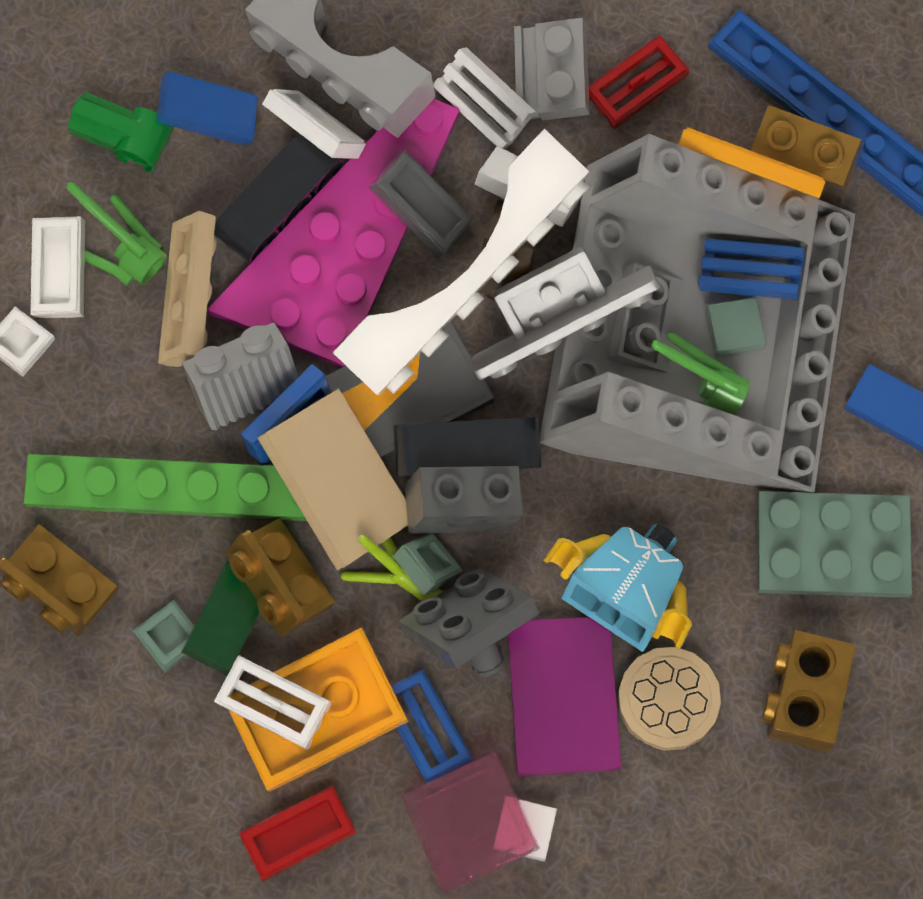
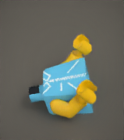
M654 524L644 537L629 527H621L612 537L601 534L577 543L566 538H559L543 561L546 563L554 562L563 569L560 576L565 580L576 570L564 591L562 600L642 652L652 637L658 639L660 635L672 639L676 644L675 648L681 649L692 627V622L688 618L687 589L678 580L684 566L679 559L669 554L677 542L671 530L663 525Z

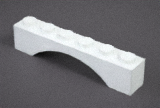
M544 129L509 166L507 193L499 221L486 247L469 269L446 289L422 303L391 313L367 316L333 354L376 395L382 394L386 388L393 394L396 393L414 374V371L408 365L421 351L427 357H430L449 337L443 328L456 315L464 321L484 300L478 291L491 278L499 284L519 263L513 254L526 241L534 247L549 232L554 223L548 217L561 204L570 209L590 188L584 182L585 178L590 174L589 171Z

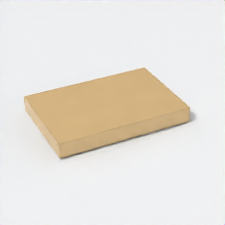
M339 388L257 437L336 570L346 567L369 552L358 542L360 535H366L375 544L379 545L408 526L406 499Z

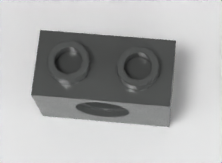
M519 466L419 467L405 484L409 534L508 531L523 516Z

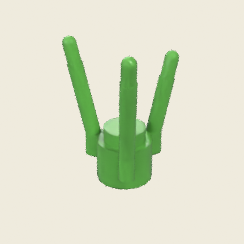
M69 182L66 186L67 190L122 242L114 253V256L120 260L118 265L85 250V262L114 275L126 286L133 279L141 285L146 284L167 259V255L161 250L163 246L150 236L119 196H111L110 201L134 232L132 234H129L74 182Z
M669 332L667 339L689 356L659 340L652 342L651 346L654 350L703 377L698 389V396L705 398L703 403H697L732 415L739 411L749 389L750 382L748 379L735 374L736 371L720 364L675 332Z

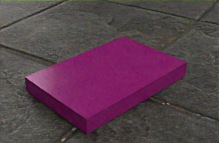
M590 617L529 620L508 634L517 777L621 771L611 631Z

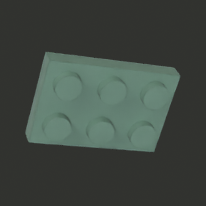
M759 491L757 494V593L909 598L912 595L910 496Z

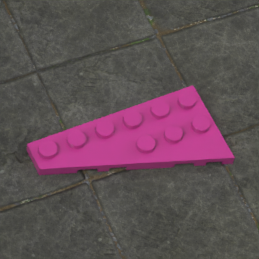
M433 99L398 138L384 128L377 131L365 143L366 145L359 158H351L216 299L207 309V314L244 330L253 326H266L274 322L289 348L338 368L346 366L333 352L370 315L408 230V227L369 187L394 157L404 150L432 177L459 117L460 109Z

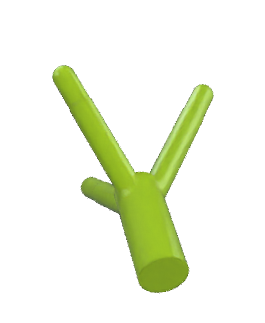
M364 534L358 537V542L392 573L343 571L341 573V579L344 581L398 584L421 601L436 597L443 592L441 589H437L426 595L421 593L394 559L393 555L398 549L391 537L382 542L386 552Z

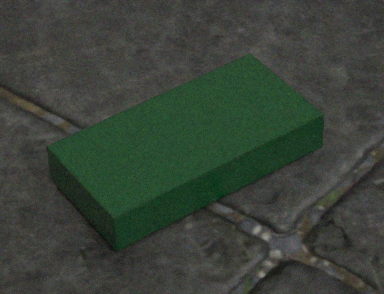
M229 560L225 563L181 653L226 676L236 661L259 614L257 599L247 584L235 576Z

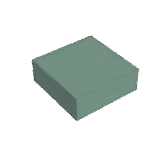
M756 297L707 306L706 314L716 357L765 349L767 343Z
M428 533L402 545L393 555L394 559L423 595L449 584L463 572L433 533Z
M173 600L135 628L133 634L165 673L187 657L181 651L194 625Z

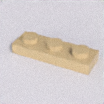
M197 211L172 223L158 359L159 364L166 366H182L183 362L194 358L198 351L205 348L207 343V330L205 329L207 304L212 294L210 271L217 241L214 235L216 216L202 211Z

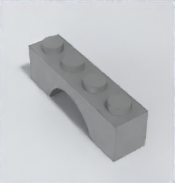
M253 0L245 9L251 27L249 34L258 46L267 52H271L274 49L284 56L292 70L301 77L307 78L310 75L319 81L324 91L339 104H344L345 102L351 104L359 110L362 119L375 130L380 131L384 128L398 138L436 97L431 72L394 46L370 56H350L330 48L321 39L322 30L326 22L321 0Z

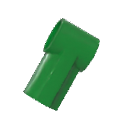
M88 92L78 97L71 111L70 121L67 126L69 134L113 151L114 155L125 164L130 160L145 166L143 171L147 173L153 172L174 130L172 126L157 123L158 113L153 110L138 107L131 111Z

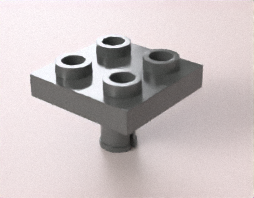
M480 567L475 571L461 575L453 586L436 597L428 598L418 603L413 612L399 620V624L407 639L457 669L470 660L474 673L479 677H487L499 672L505 665L504 656L501 655L496 642L540 613L533 596Z

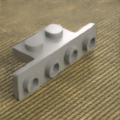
M580 246L493 291L494 299L514 335L472 357L473 369L477 378L481 380L488 376L498 378L506 375L518 365L517 361L534 352L536 355L546 354L557 348L562 343V338L579 329L581 332H588L599 327L607 320L608 314L624 306L626 309H632L644 304L652 297V292L659 288L651 266H646L604 287L584 247Z

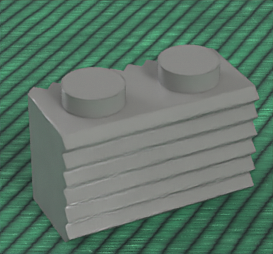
M274 322L266 326L250 327L242 333L241 337L219 347H205L198 351L194 358L182 363L196 402L211 430H218L220 425L227 426L229 421L236 422L239 417L245 418L248 413L254 414L257 409L264 410L266 405H271L299 377L288 344Z

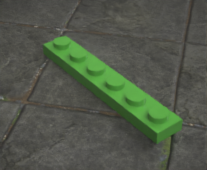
M28 454L24 505L26 507L271 520L280 518L281 520L307 521L278 471L271 465Z

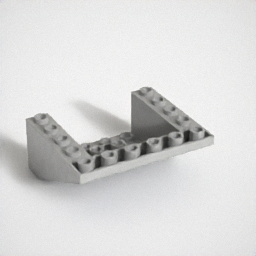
M647 134L589 164L587 170L590 174L585 178V183L590 188L582 196L573 250L580 246L584 247L604 287L646 266H651L659 288L652 292V297L644 304L632 309H626L624 306L608 314L607 320L599 327L588 332H581L579 329L562 338V343L555 348L540 432V443L576 455L784 492L814 493L855 214L651 134ZM705 239L804 247L805 261L799 300L700 291L698 282L699 276L702 275L701 263L702 257L705 256ZM716 256V258L793 265V263ZM714 271L713 277L790 284L791 279L764 275L751 276ZM756 297L767 343L765 349L716 357L706 314L707 306ZM669 332H675L720 364L736 371L735 374L748 379L750 382L749 389L739 411L732 415L697 403H703L705 398L698 396V389L703 377L654 350L651 346L652 342L659 340L689 356L667 339Z

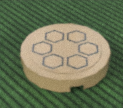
M675 647L655 648L637 657L624 672L617 694L619 714L628 731L638 740L663 751L685 749L701 741L715 724L721 706L719 682L710 666L695 653Z

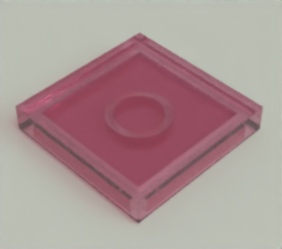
M496 752L401 796L441 890L444 893H448L540 849L502 761Z

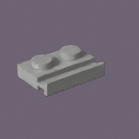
M583 18L536 23L535 27L530 28L514 26L516 94L536 111L531 119L541 118L544 121L590 115L587 25Z

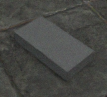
M406 150L398 153L369 187L437 257L444 255L473 221V218Z

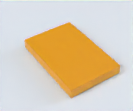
M688 127L683 130L678 143L679 146L816 199L820 198L826 182L823 181L824 178Z
M362 627L273 672L332 703L328 713H325L321 720L323 722L321 727L312 738L313 742L309 750L229 710L266 790L269 792L409 722ZM261 679L249 684L308 715H311L315 707ZM239 691L233 692L230 696L231 699L300 734L305 726Z

